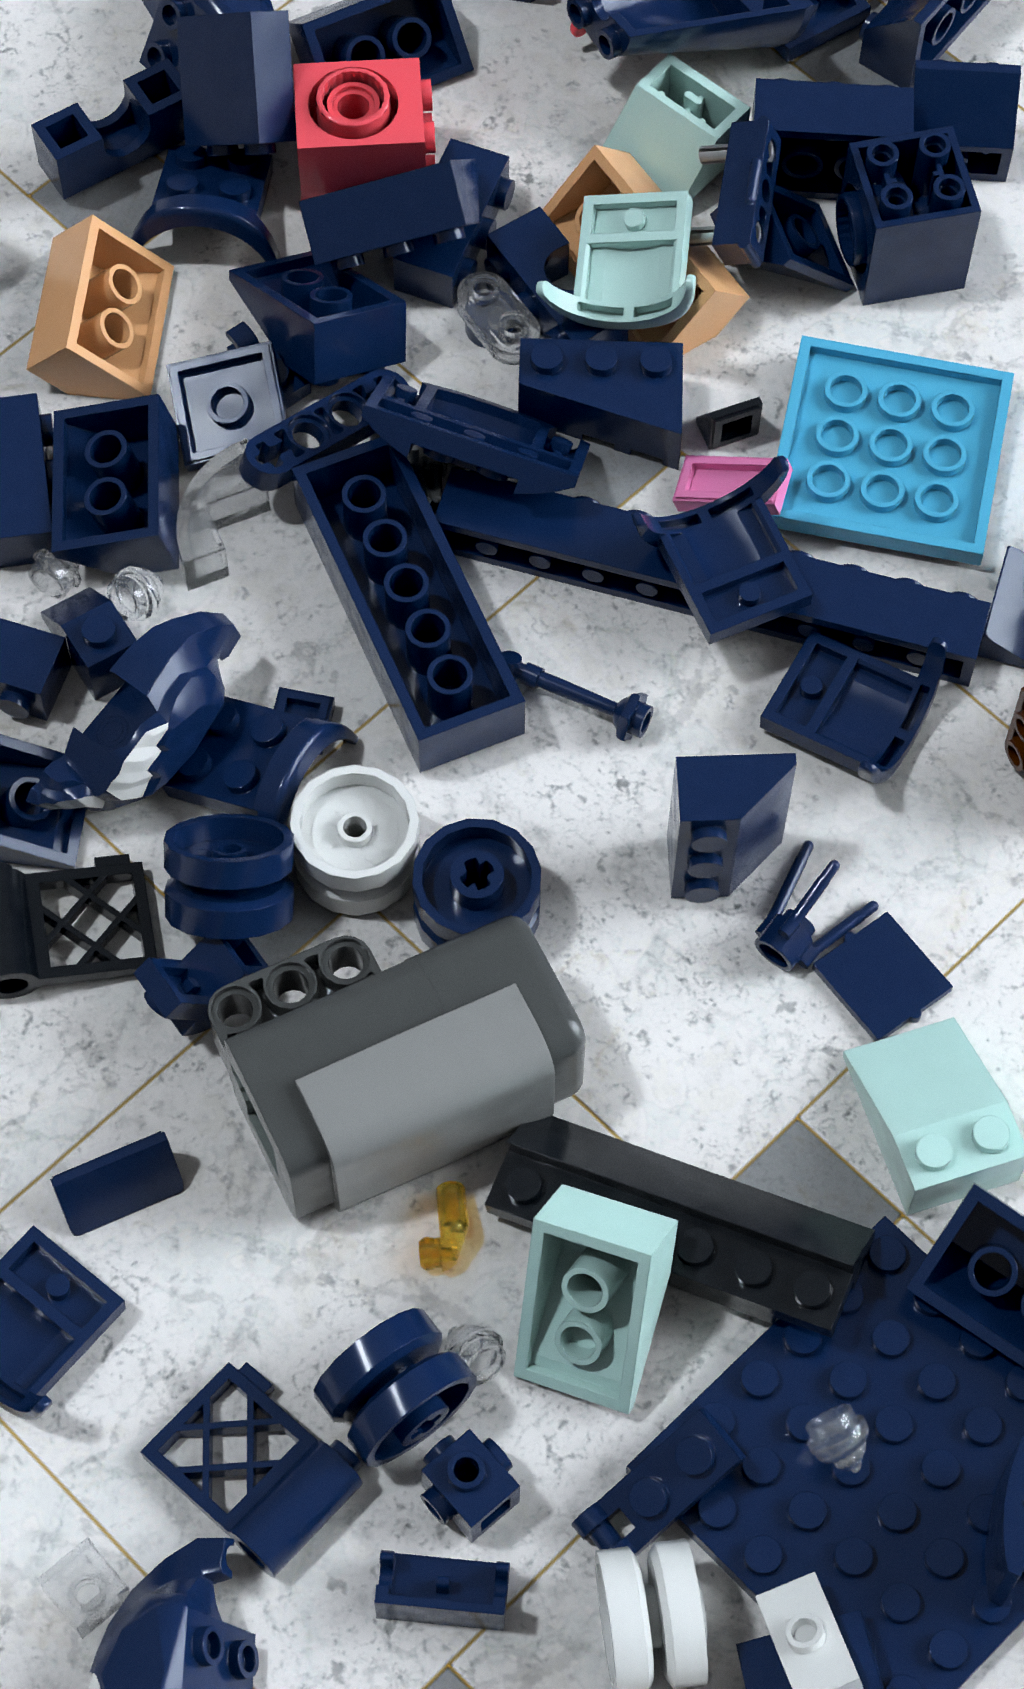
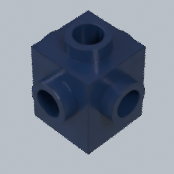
M470 1429L457 1440L452 1435H449L439 1441L423 1459L426 1464L421 1469L422 1487L426 1490L420 1495L423 1503L441 1524L446 1525L452 1520L471 1543L520 1502V1485L508 1473L513 1467L512 1463L504 1451L491 1438H487L482 1443Z

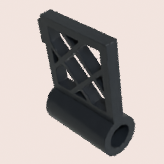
M129 854L95 857L94 867L24 874L17 869H13L10 864L0 863V999L24 996L41 986L135 976L133 973L148 957L157 958L142 862L130 863ZM132 881L134 897L121 913L97 897V894L107 883ZM91 885L88 890L83 887ZM64 888L79 900L61 919L42 905L40 891ZM88 905L112 921L96 942L71 925ZM135 911L137 913L138 924L129 919ZM45 922L54 928L48 936L46 935ZM122 928L141 942L143 957L119 959L104 947ZM62 935L87 951L77 964L51 967L49 950ZM95 958H97V959H99L101 962H92V961H93Z

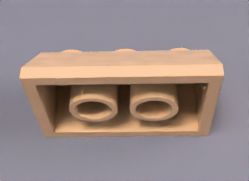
M93 214L53 237L26 370L68 395L123 400L151 395L174 266Z

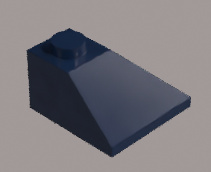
M775 185L764 259L758 268L848 292L854 287V284L820 205ZM716 208L712 213H710L714 225L716 222L718 208Z

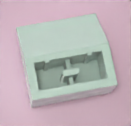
M669 53L636 84L603 147L630 153L662 192L688 190L693 199L725 166V163L701 164L698 156L699 148L705 145L728 144L731 123L749 121L751 107Z

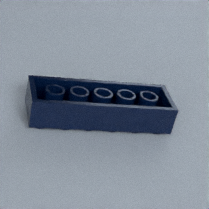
M382 437L292 468L295 505L419 772L421 773L525 734V699L408 458L389 445Z

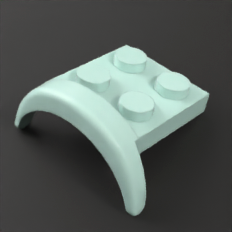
M689 191L584 196L574 295L558 289L548 281H538L536 293L545 303L561 315L577 323L597 328L618 330L646 329L667 325L680 319L690 309L696 289V276L688 274L686 277L693 199Z

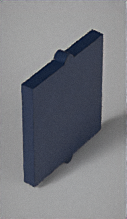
M888 912L856 934L852 932L846 933L842 944L817 960L812 966L815 973L874 1041L887 1038L909 1021L912 1023L919 1022L922 1012L951 992L953 988L951 983Z

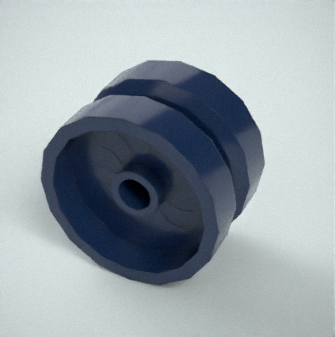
M216 814L199 816L179 822L166 831L163 840L164 868L171 878L167 880L164 889L165 918L172 927L186 934L208 939L237 940L260 937L281 930L292 921L294 914V883L288 877V874L292 872L294 865V834L286 825L270 818L249 814Z
M468 818L443 826L424 842L414 861L412 881L414 920L420 937L430 949L510 915L520 917L526 921L533 934H535L539 926L541 866L533 846L516 829L495 820Z
M412 1308L400 1312L375 1326L333 1361L321 1375L313 1389L315 1399L333 1422H352L347 1434L348 1442L367 1467H378L388 1463L429 1437L458 1411L477 1385V1377L458 1353H438L442 1344V1333L423 1309Z

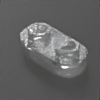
M486 271L475 272L466 276L460 282L457 289V311L462 320L494 359L507 365H519L520 338L540 339V325L537 319L508 283L495 273ZM478 293H488L490 295L481 296ZM509 328H517L521 331L518 333H510L506 330Z

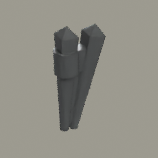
M419 449L411 450L407 458L429 504L432 501L439 504L442 496L443 478L447 474L448 463L440 462L427 456H420Z

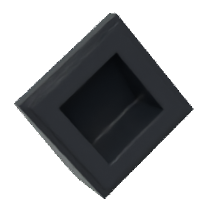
M760 397L697 416L696 424L708 449H715L757 435L759 433L763 404Z

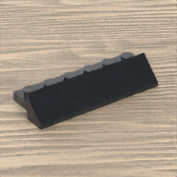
M554 1116L521 1124L505 1141L508 1152L485 1202L488 1213L532 1229L533 1218L557 1189L564 1184L678 1220L668 1286L772 1324L778 1318L830 1338L834 1334L849 1292L855 1288L875 1236V1230Z

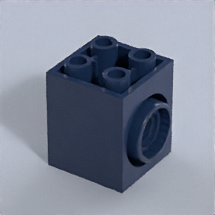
M953 126L849 143L842 189L836 201V227L840 248L846 263L851 267L862 305L963 289L975 243L981 208Z

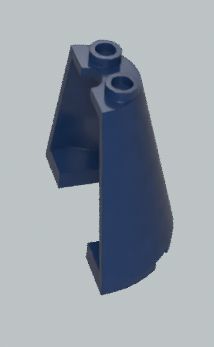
M810 0L567 1V12L572 24L577 29H585L590 39L598 47L601 55L607 60L618 56L779 47L794 41L805 31L814 9V4Z

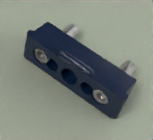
M763 115L757 121L732 122L728 144L705 145L699 148L698 156L701 164L725 163L715 226L691 227L689 247L712 245L724 265L751 264L753 268H758L763 263L782 144L781 138L767 116Z

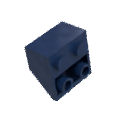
M941 59L915 60L911 87L915 88L914 132L953 126L971 180L1006 182L1014 149L1021 65H1007L995 62H952Z

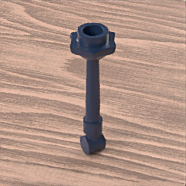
M502 652L515 681L519 679L520 683L537 689L539 687L613 716V724L617 731L616 736L621 741L631 740L633 735L641 738L645 734L653 715V706L646 704L647 694L641 692L633 693L617 703L545 672L544 668L530 662L527 664L522 663V657L517 652Z

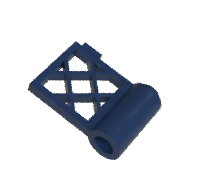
M228 1362L140 1453L163 1477L230 1538L234 1539L236 1545L266 1574L275 1577L363 1485V1481L357 1474L363 1465L358 1457L342 1442L336 1439L329 1446L322 1440H317L268 1396L275 1390L273 1384L249 1363L246 1362L237 1370ZM231 1386L247 1398V1420L213 1422V1404ZM257 1408L268 1418L257 1419ZM203 1415V1423H195ZM284 1431L296 1442L280 1460L257 1461V1432ZM247 1433V1462L213 1464V1436ZM203 1436V1465L175 1467L163 1456L180 1438ZM266 1474V1475L257 1483V1475ZM247 1475V1494L227 1514L212 1500V1478ZM190 1479H202V1490Z

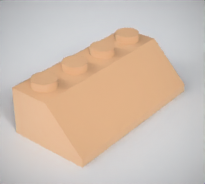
M594 145L543 208V211L569 241L568 269L574 277L576 276L584 196L662 192L628 152ZM691 246L688 251L686 277L688 274L696 276V289L690 309L680 319L667 325L628 330V341L683 343V354L716 337L750 296L708 246Z

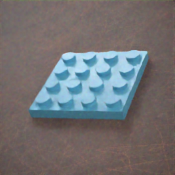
M802 335L777 456L788 458L793 469L780 515H771L778 529L980 566L984 554L1014 373Z

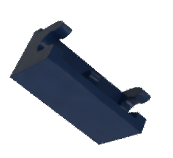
M381 1550L379 1584L376 1585L374 1600L376 1618L504 1631L510 1562L497 1561V1563L401 1554L394 1551Z

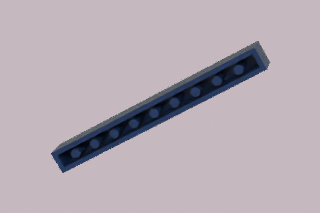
M452 467L435 516L454 555L694 616L659 548L646 543L639 535L631 516L637 510L626 511L602 505L598 501L586 496L571 497L555 492L514 494L517 485L515 482L493 480L476 471ZM639 510L641 514L653 517L649 513ZM791 550L790 552L813 593L811 605L748 629L749 631L804 644L813 630L893 667L917 674L920 673L930 642L934 637H940L947 641L946 659L940 680L969 687L991 603L978 600L969 593L960 591L950 593L923 586L918 581L910 578L895 579L868 572L865 568L855 564L840 565L816 559L803 551Z

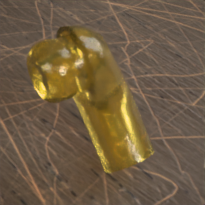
M447 1181L436 1188L439 1237H423L418 1242L420 1267L424 1270L442 1268V1272L457 1264L469 1228L466 1189L462 1183L457 1181Z

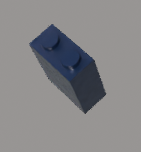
M288 10L176 17L185 147L207 146L208 156L238 155V145L244 144V155L276 153L275 143L297 141Z

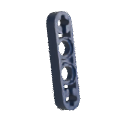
M377 369L367 373L254 436L247 442L239 464L240 475L251 487L261 491H273L293 481L292 468L351 448L376 433L361 414L364 404L384 375L396 376L393 384L395 389L397 384L408 385V383L398 373L387 369ZM346 411L357 419L358 424L354 426L343 425L335 420L332 412ZM298 432L310 434L316 438L319 447H303L295 441L293 434ZM280 450L281 455L277 460L276 466H274L272 463H270V461L277 458V455Z

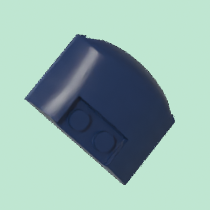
M384 375L364 404L361 416L380 437L405 457H408L413 446L416 445L423 448L422 452L431 459L453 463L465 469L476 471L487 478L498 481H506L508 478L517 479L518 482L514 494H540L575 488L591 445L581 439L578 448L571 450L573 443L570 440L555 436L557 427L511 408L459 391L422 382L419 395H417L418 391L415 388L405 384H397L395 389L393 384L396 376Z

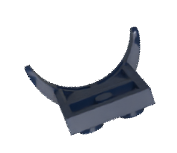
M170 145L152 205L137 223L131 239L143 246L151 238L167 230L180 227H205L220 230L241 239L257 251L265 262L281 258L271 233L260 220L273 173V154L244 155V149H239L238 155L208 156L207 148L202 146L185 147V145Z
M784 456L774 457L760 473L744 485L699 508L664 517L645 516L639 510L631 515L641 538L646 543L659 548L709 645L811 605L813 593L765 505L781 486L788 474L789 464Z
M812 630L761 714L760 728L854 770L865 780L875 784L883 783L895 773L906 757L929 713L942 676L947 653V641L940 637L932 639L920 673L916 677Z
M224 696V707L196 751L162 788L168 797L229 814H249L270 818L287 826L289 812L297 789L316 757L326 747L338 740L356 745L358 736L347 726L321 718L311 719Z
M34 1225L0 1259V1407L26 1420L38 1419L48 1410L53 1403L46 1394L126 1309L124 1299Z

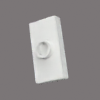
M815 1572L755 1596L792 1689H864Z

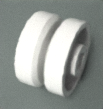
M360 765L329 769L309 781L295 799L290 819V830L294 834V865L298 882L309 897L332 912L355 916L383 911L402 899L412 886L414 861L420 851L419 817L415 801L402 782L379 768Z
M686 1538L653 1543L647 1558L648 1586H644L638 1558L628 1546L596 1550L595 1572L598 1603L612 1689H650L654 1681L653 1649H658L663 1675L674 1689L707 1685L708 1655L706 1641L708 1639L706 1612L701 1585L697 1579L692 1552Z

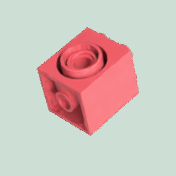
M419 58L293 64L301 201L435 164V154H431L436 153L434 121H432V112L423 113L425 111H433L431 79H421Z

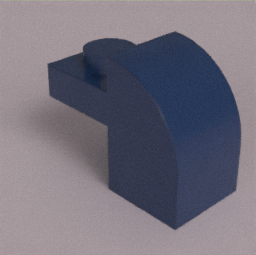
M203 938L182 960L148 957L133 974L145 989L144 998L151 1009L165 1019H170L182 1036H189L211 1028L207 1009L209 1000L215 991L224 985L268 967V964L249 938L237 940Z

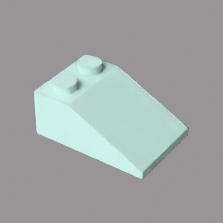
M954 1017L843 1052V1058L906 1215L964 1198L974 1182L985 1190H990L1020 1179L1024 1170V1140L1006 1098Z
M562 1184L533 1218L514 1376L629 1414L635 1403L670 1277L678 1220Z

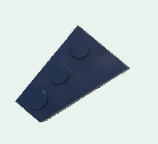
M520 338L518 412L557 427L556 432L578 439H583L584 435L613 443L614 450L630 455L632 450L663 459V466L679 470L682 440L683 343Z

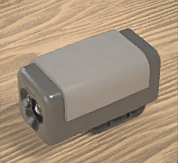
M510 915L497 919L404 960V962L384 971H381L370 948L364 941L352 936L336 937L224 985L214 992L208 1004L207 1010L214 1043L229 1072L239 1106L282 1196L296 1220L331 1204H334L335 1208L341 1212L507 1138L523 1123L553 1116L554 1104L577 1093L583 1084L585 1033L581 1021L526 921L517 916ZM343 967H354L361 971L358 975L349 979H342L333 975L334 972ZM291 990L301 991L306 994L303 999L294 1003H286L279 1000L282 994ZM236 1014L247 1015L251 1018L249 1022L239 1027H229L223 1024L227 1018Z

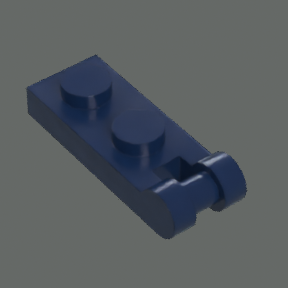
M706 1408L699 1409L601 1499L582 1512L571 1525L583 1540L590 1538L599 1550L628 1546L637 1557L747 1457ZM620 1511L625 1514L635 1527L624 1538L621 1537L609 1522Z

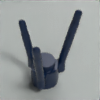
M809 840L803 843L767 917L755 931L758 935L754 943L757 950L769 962L785 971H791L797 963L804 969H808L821 952L861 924L866 918L876 912L879 907L876 901L868 902L813 942L811 936L815 932V928L805 916L840 868L839 862L832 860L821 875L817 877L794 910L788 909L782 915L814 848L813 843Z

